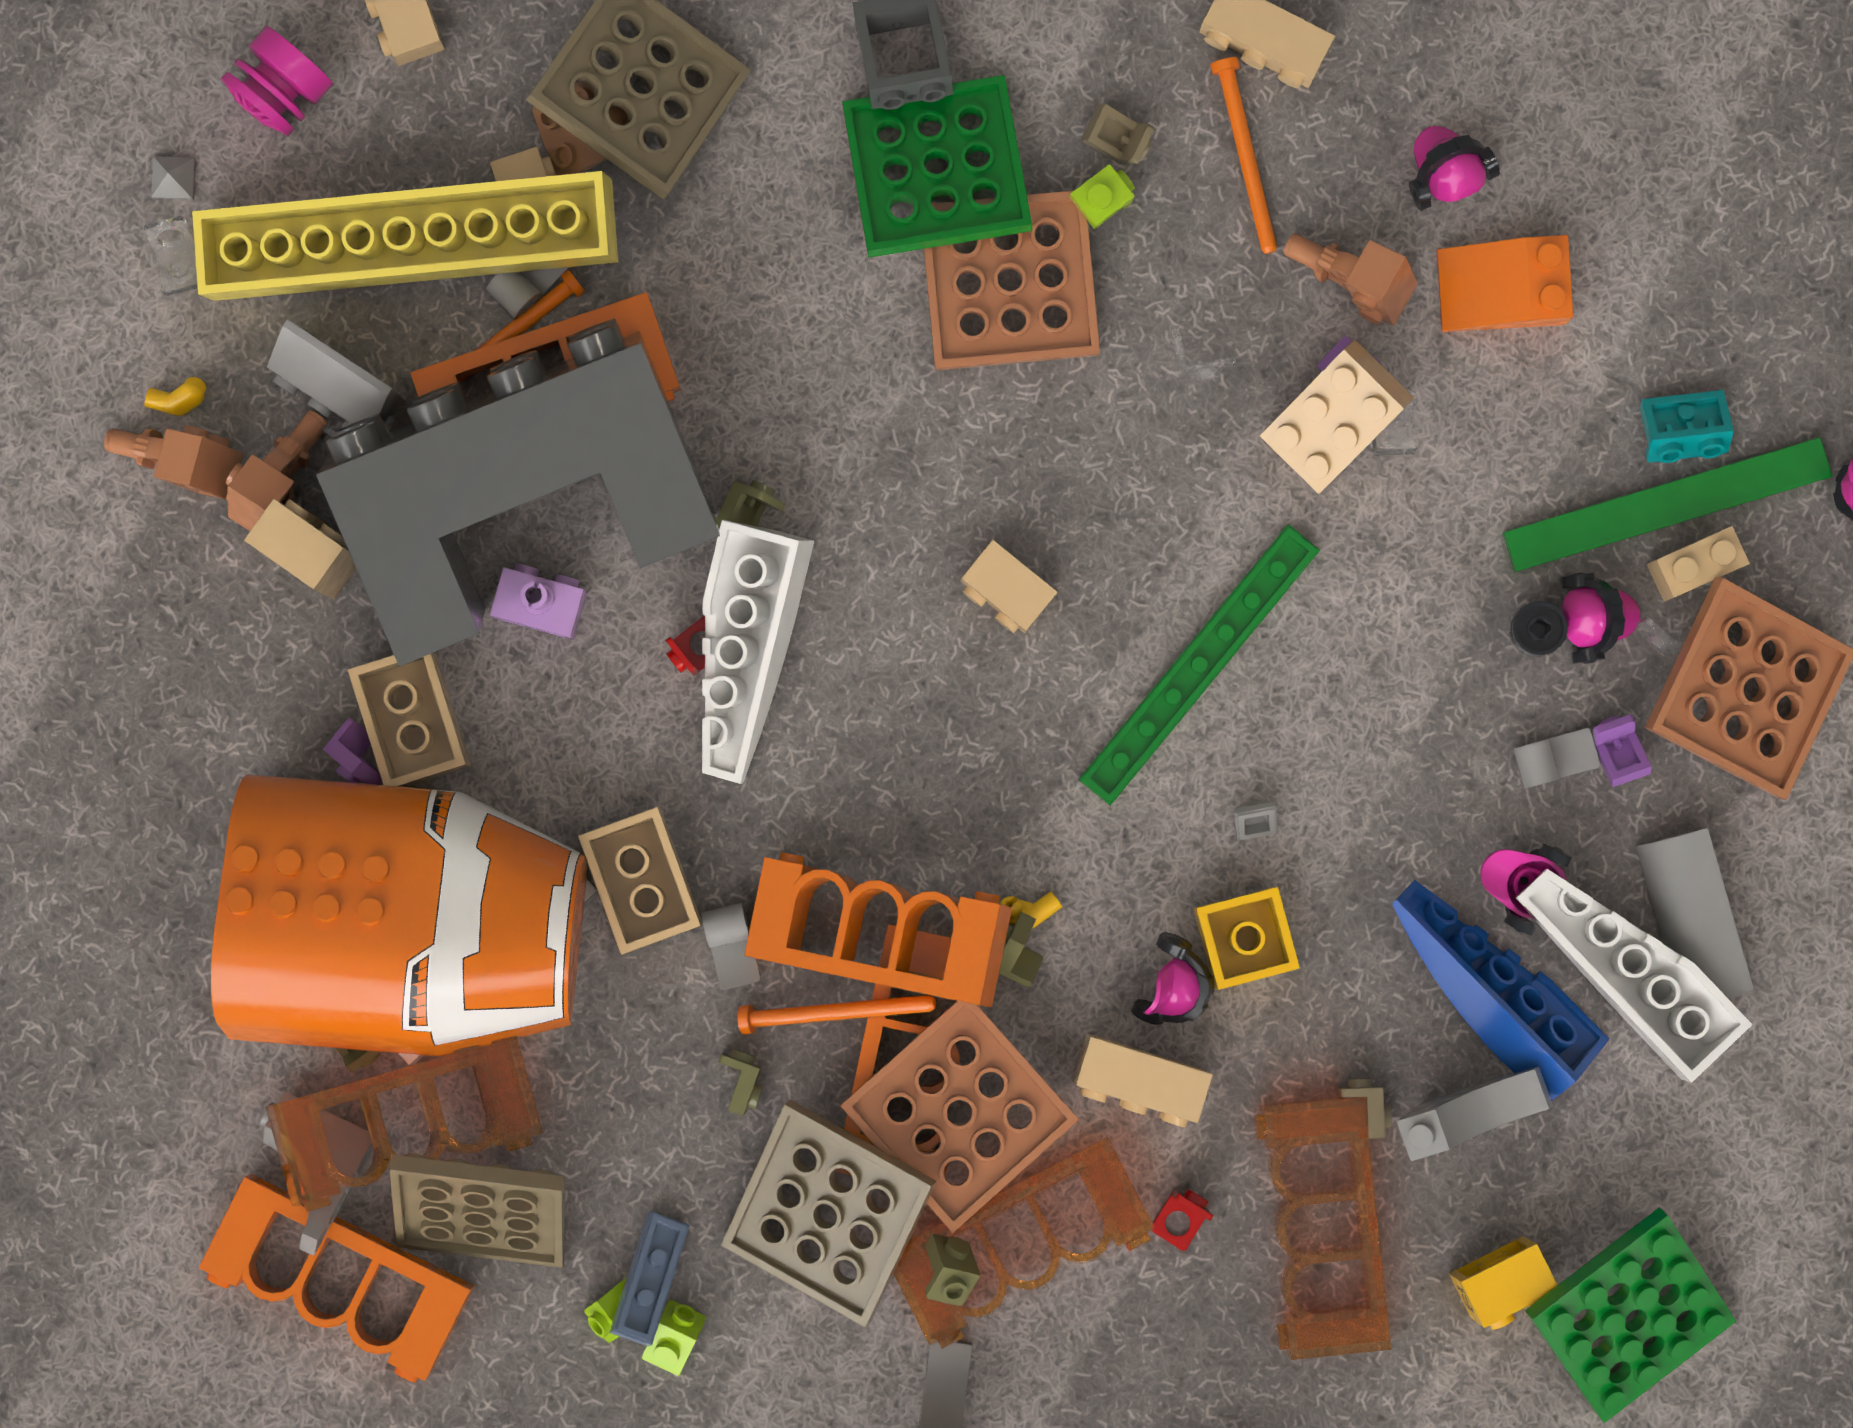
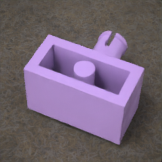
M519 563L515 564L514 570L503 567L490 616L494 619L574 640L587 595L584 589L578 588L580 581L559 574L555 575L554 581L538 577L539 569Z

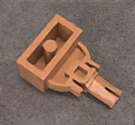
M1296 233L1290 236L1284 248L1286 257L1314 270L1317 281L1325 283L1329 279L1348 290L1352 296V302L1360 309L1358 314L1376 325H1380L1381 321H1384L1394 326L1418 285L1406 256L1371 240L1368 241L1360 257L1342 252L1339 245L1335 243L1323 247Z
M308 410L289 436H283V438L279 436L275 439L274 449L263 461L252 454L244 465L238 463L232 469L226 480L228 485L226 500H228V517L251 531L273 499L283 505L289 499L294 502L295 481L292 478L300 466L304 469L308 466L309 450L328 427L327 421L322 416Z
M189 425L184 426L183 432L166 428L164 439H162L161 432L150 428L141 434L114 428L109 429L106 433L104 448L107 452L135 458L137 465L148 469H154L155 463H157L153 477L195 493L226 500L228 494L227 477L238 463H241L244 454L229 448L230 440L209 434V431Z

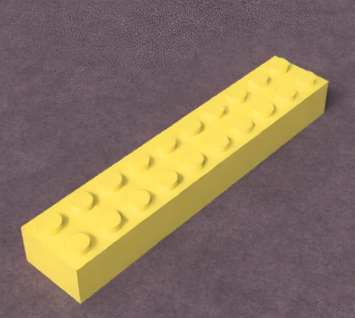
M603 171L192 211L198 294L213 301L618 262L612 179Z

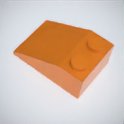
M1568 235L1524 237L1436 250L1442 332L1558 326L1567 324L1574 317Z

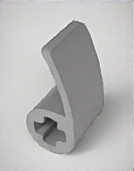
M569 267L496 274L488 283L486 291L514 319H517L546 294L559 280L560 275Z
M1589 728L1513 748L1524 788L1545 784L1600 767L1598 753Z
M743 903L701 912L704 931L709 948L712 950L720 989L726 990L758 982L760 980L757 959L744 956L750 929Z

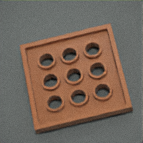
M1073 191L1027 195L1032 220V231L1016 234L1018 243L1010 250L998 248L994 242V237L976 240V248L968 254L959 253L955 250L953 244L924 249L935 371L1100 355L1088 221L1069 196ZM995 198L975 199L974 201L986 205L993 202ZM955 201L932 203V206L938 211H948L954 206ZM1050 225L1058 231L1059 239L1054 245L1043 246L1037 242L1035 232L1040 226ZM1046 266L1059 268L1063 275L1062 282L1055 287L1043 285L1039 279L1041 269ZM1012 269L1018 272L1022 279L1020 287L1014 291L1002 289L998 283V276L1002 271ZM965 273L976 275L981 283L980 289L972 295L963 294L957 288L956 282L958 278ZM1057 306L1063 309L1067 316L1066 323L1059 328L1047 326L1043 320V313L1047 308ZM1017 310L1024 315L1026 324L1020 331L1010 332L1002 325V316L1007 311ZM968 314H976L983 319L985 327L980 334L970 336L962 331L960 326L961 320Z
M1715 577L1645 728L1778 799L1787 800L1853 659V649L1729 580ZM1734 622H1738L1742 628V637L1737 644L1733 645L1729 641L1728 630ZM1768 640H1771L1775 645L1776 653L1774 658L1766 663L1762 658L1761 650L1763 645ZM1804 658L1808 663L1809 671L1805 679L1799 681L1795 675V666L1800 659ZM1719 659L1724 664L1725 673L1720 681L1714 682L1710 675V669L1712 664ZM1753 677L1757 681L1758 692L1752 700H1748L1744 694V685ZM1787 696L1791 701V711L1785 718H1781L1777 711V705L1782 697ZM1702 697L1707 703V712L1702 719L1697 720L1693 715L1692 708L1694 702ZM1736 715L1740 720L1741 727L1739 733L1731 738L1727 734L1726 724L1732 716ZM1769 733L1773 737L1774 746L1772 751L1764 756L1760 751V741L1765 734Z
M956 1001L840 1105L878 1149L937 1181L926 1204L952 1233L1079 1121L1076 1115L978 1005ZM960 1040L969 1041L975 1047L974 1059L965 1065L954 1062L950 1054L954 1043ZM930 1068L937 1069L944 1077L942 1088L934 1093L924 1091L919 1085L921 1073ZM987 1072H995L1003 1079V1089L995 1096H986L979 1089V1080ZM895 1097H904L912 1104V1113L904 1121H896L888 1114L887 1106ZM957 1100L967 1102L972 1108V1115L969 1121L960 1125L952 1123L947 1116L949 1105ZM1024 1104L1029 1107L1032 1117L1028 1125L1022 1128H1015L1009 1124L1007 1112L1011 1106ZM927 1128L935 1130L941 1139L939 1147L930 1153L922 1152L915 1143L917 1134ZM984 1132H992L1000 1140L999 1150L992 1156H983L975 1148L977 1137ZM951 1161H962L968 1167V1177L961 1184H951L944 1177V1168Z

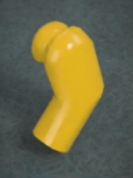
M189 377L185 380L184 384L171 393L150 387L147 391L144 405L147 408L171 415L184 416L203 402L207 389L206 384L198 377Z
M1051 891L1034 903L1017 899L1015 896H1007L1000 902L1001 905L1012 907L1010 925H1014L1020 913L1023 912L1036 919L1033 928L1063 908Z

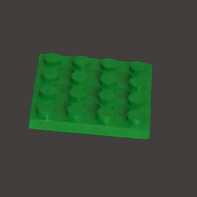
M1005 75L952 83L953 95L945 96L935 102L921 100L905 103L901 107L891 110L883 108L872 109L870 97L842 101L868 258L1032 231V220ZM966 115H976L983 121L978 128L973 130L965 129L959 123ZM934 121L942 129L935 136H925L920 133L919 127L925 122ZM886 128H894L901 133L900 138L893 143L882 142L878 135ZM973 152H983L989 157V161L984 166L973 167L967 163L966 158ZM934 158L943 159L948 163L947 169L939 174L929 172L925 166L928 161ZM892 165H901L908 171L906 176L900 180H890L884 173ZM980 189H989L995 193L996 198L993 202L982 205L974 201L973 195ZM939 196H949L955 201V204L948 211H938L932 206V202ZM906 202L913 206L914 211L906 218H898L891 213V209L897 203Z
M1660 1207L1525 1310L1588 1404L1603 1423H1606L1736 1322L1677 1228ZM1655 1257L1652 1265L1642 1270L1643 1263L1649 1258ZM1621 1283L1619 1290L1615 1294L1608 1296L1610 1288L1615 1284ZM1668 1284H1672L1668 1293L1659 1297L1661 1289ZM1588 1309L1586 1315L1581 1320L1574 1322L1575 1316L1580 1311ZM1639 1310L1633 1320L1626 1322V1317L1632 1311ZM1689 1310L1686 1318L1677 1323V1317L1682 1312ZM1605 1335L1604 1341L1599 1346L1592 1348L1593 1342L1598 1337ZM1656 1336L1654 1342L1649 1347L1643 1349L1644 1342L1650 1337ZM1623 1361L1620 1369L1610 1374V1369L1616 1363Z

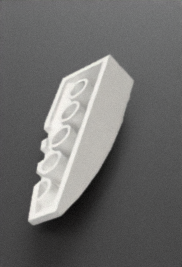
M722 520L719 530L720 536L717 538L703 597L705 638H702V654H705V679H702V696H705V718L702 719V773L743 784L785 660L814 540L777 530Z
M1545 869L1516 897L1579 971L1681 1080L1692 1083L1753 1025L1694 962L1673 951L1616 912L1609 910L1552 871Z

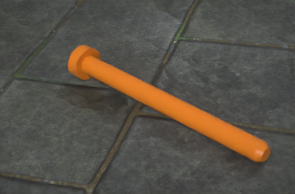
M1238 57L1224 58L1211 63L1210 67L1212 75H1219L1260 248L1264 254L1276 252L1277 243L1235 71L1240 69Z
M567 269L560 275L563 279L560 284L477 349L522 335L571 295L575 294L579 298L586 291L569 269ZM469 376L459 378L460 383Z
M930 995L767 1010H755L752 1005H741L738 1008L737 1021L741 1034L746 1035L754 1034L756 1027L931 1012L936 1008V1000Z

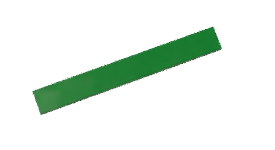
M1819 437L1509 530L1502 534L1515 573L1822 481L1833 476L1821 438Z
M1288 524L1078 780L1111 806L1314 559L1320 549Z

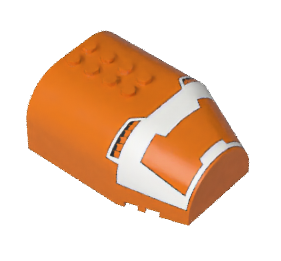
M247 774L239 784L231 811L213 935L211 996L216 1023L230 1040L429 1056H444L455 1053L454 1050L475 1045L482 1047L492 1044V1041L517 1035L520 1038L570 1026L572 1022L588 874L586 856L460 791Z

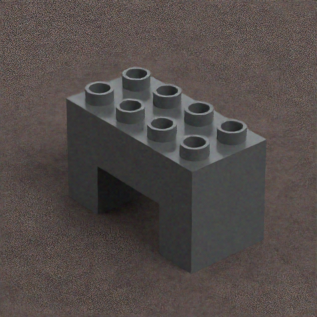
M616 319L607 320L568 337L570 342L567 345L572 354V359L544 369L537 350L531 351L490 369L491 374L487 378L493 391L466 401L459 383L455 382L412 400L413 405L407 408L412 421L409 425L388 433L381 415L376 414L333 432L334 437L326 441L332 456L327 459L316 476L399 666L480 634L485 606L453 532L598 473L601 474L640 568L720 536L716 515L640 331L623 337Z

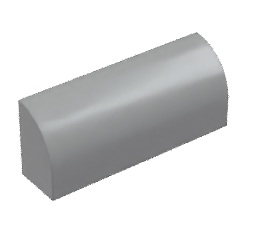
M1699 828L1637 845V853L1663 944L1694 962L1726 997L1754 990L1708 828Z

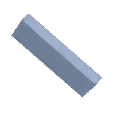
M653 1211L647 1213L609 1333L645 1346L653 1344L690 1225Z

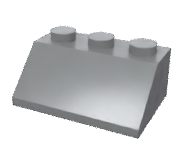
M287 319L283 324L267 368L276 374L272 382L292 395L299 389L311 397L307 405L328 418L333 412L343 418L345 422L341 426L342 428L376 414L381 415L385 427L404 400L391 387Z

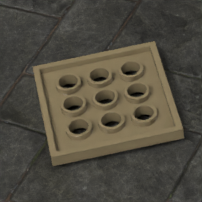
M595 0L526 101L661 199H664L751 69L657 0ZM626 20L632 23L637 32L636 37L627 38L623 36L617 28V22ZM654 45L665 47L670 54V62L661 63L657 61L652 55L651 47ZM606 51L610 53L615 60V68L606 69L600 66L596 60V52ZM687 70L699 72L703 77L704 86L701 88L691 86L686 80L685 72ZM640 76L644 78L649 85V93L640 94L631 87L630 77ZM577 82L587 83L593 89L594 99L583 100L578 97L574 90V84ZM666 101L678 103L683 110V118L675 119L670 117L664 109V103ZM619 107L623 109L628 116V124L618 125L614 123L609 116V108ZM653 132L657 134L662 141V149L652 150L648 148L643 141V133Z
M789 1100L783 1106L721 1246L866 1328L873 1319L937 1181L796 1102ZM800 1148L810 1149L815 1154L817 1159L816 1167L810 1168L802 1164L799 1159ZM836 1169H845L852 1175V1188H845L838 1184L835 1178ZM788 1183L797 1187L801 1196L799 1203L790 1202L785 1198L783 1194L784 1184ZM873 1189H880L887 1193L890 1199L889 1208L884 1209L875 1205L871 1196ZM820 1204H827L833 1207L837 1214L836 1223H828L821 1218L819 1214ZM768 1219L778 1220L783 1225V1238L774 1237L769 1233L767 1229ZM861 1224L870 1228L874 1237L873 1243L866 1244L857 1238L855 1233L856 1225ZM805 1239L813 1240L819 1245L821 1251L820 1258H811L805 1253L803 1249V1241ZM840 1260H848L855 1265L857 1269V1277L855 1279H849L840 1272Z
M409 1153L404 1156L392 1154L389 1171L397 1247L563 1268L565 1255V1176L556 1175L554 1172L545 1169L531 1172L515 1170L504 1164L483 1166L456 1158L443 1161L428 1159L426 1156L417 1153Z

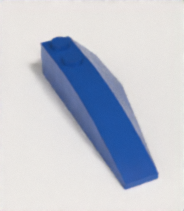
M1416 880L1392 903L1412 944L1435 981L1459 1014L1487 1047L1513 1073L1539 1066L1551 1101L1580 1078L1609 1041V1038L1550 978L1542 972H1538L1534 976L1519 964L1521 961L1520 956L1509 948L1502 952L1487 941L1489 934L1476 924L1474 926L1465 925L1458 919L1456 909Z

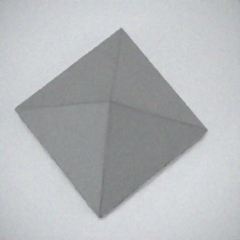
M153 156L151 197L194 200L196 159Z
M1251 800L1234 809L1237 841L1278 833L1275 801Z

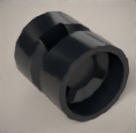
M1536 601L1527 604L1515 614L1510 624L1509 633L1512 643L1519 652L1529 657L1539 658L1549 655L1561 647L1567 637L1568 625L1565 615L1557 606L1550 602Z

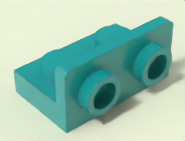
M1724 390L1641 399L1639 409L1648 441L1645 452L1648 463H1672L1680 459L1695 457L1715 458L1729 452L1734 428Z

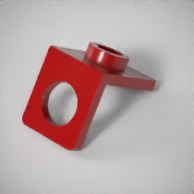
M705 616L696 621L674 640L671 637L665 640L672 648L666 655L680 673L688 669L695 676L705 668V655L695 654L690 646L692 636L699 631H705Z
M1188 1188L1184 1194L1174 1189L1150 1229L1154 1234L1178 1249L1185 1251L1205 1218L1211 1221L1214 1215L1205 1209L1209 1201ZM1174 1211L1184 1212L1190 1220L1188 1231L1180 1236L1172 1235L1165 1226L1167 1216Z

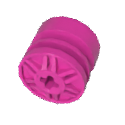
M265 26L248 45L251 52L260 61L258 65L253 67L243 60L236 59L233 64L246 76V79L241 82L234 75L226 71L220 80L227 86L234 100L258 122L289 137L295 129L281 115L287 111L294 118L302 121L305 115L294 100L299 95L305 100L317 104L331 88L333 82L289 41L269 26Z

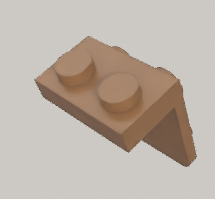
M577 82L574 84V90L578 97L583 100L594 99L593 89L587 83ZM533 106L532 112L556 175L582 173L607 160ZM619 107L609 108V116L614 123L618 125L628 124V116L623 109Z

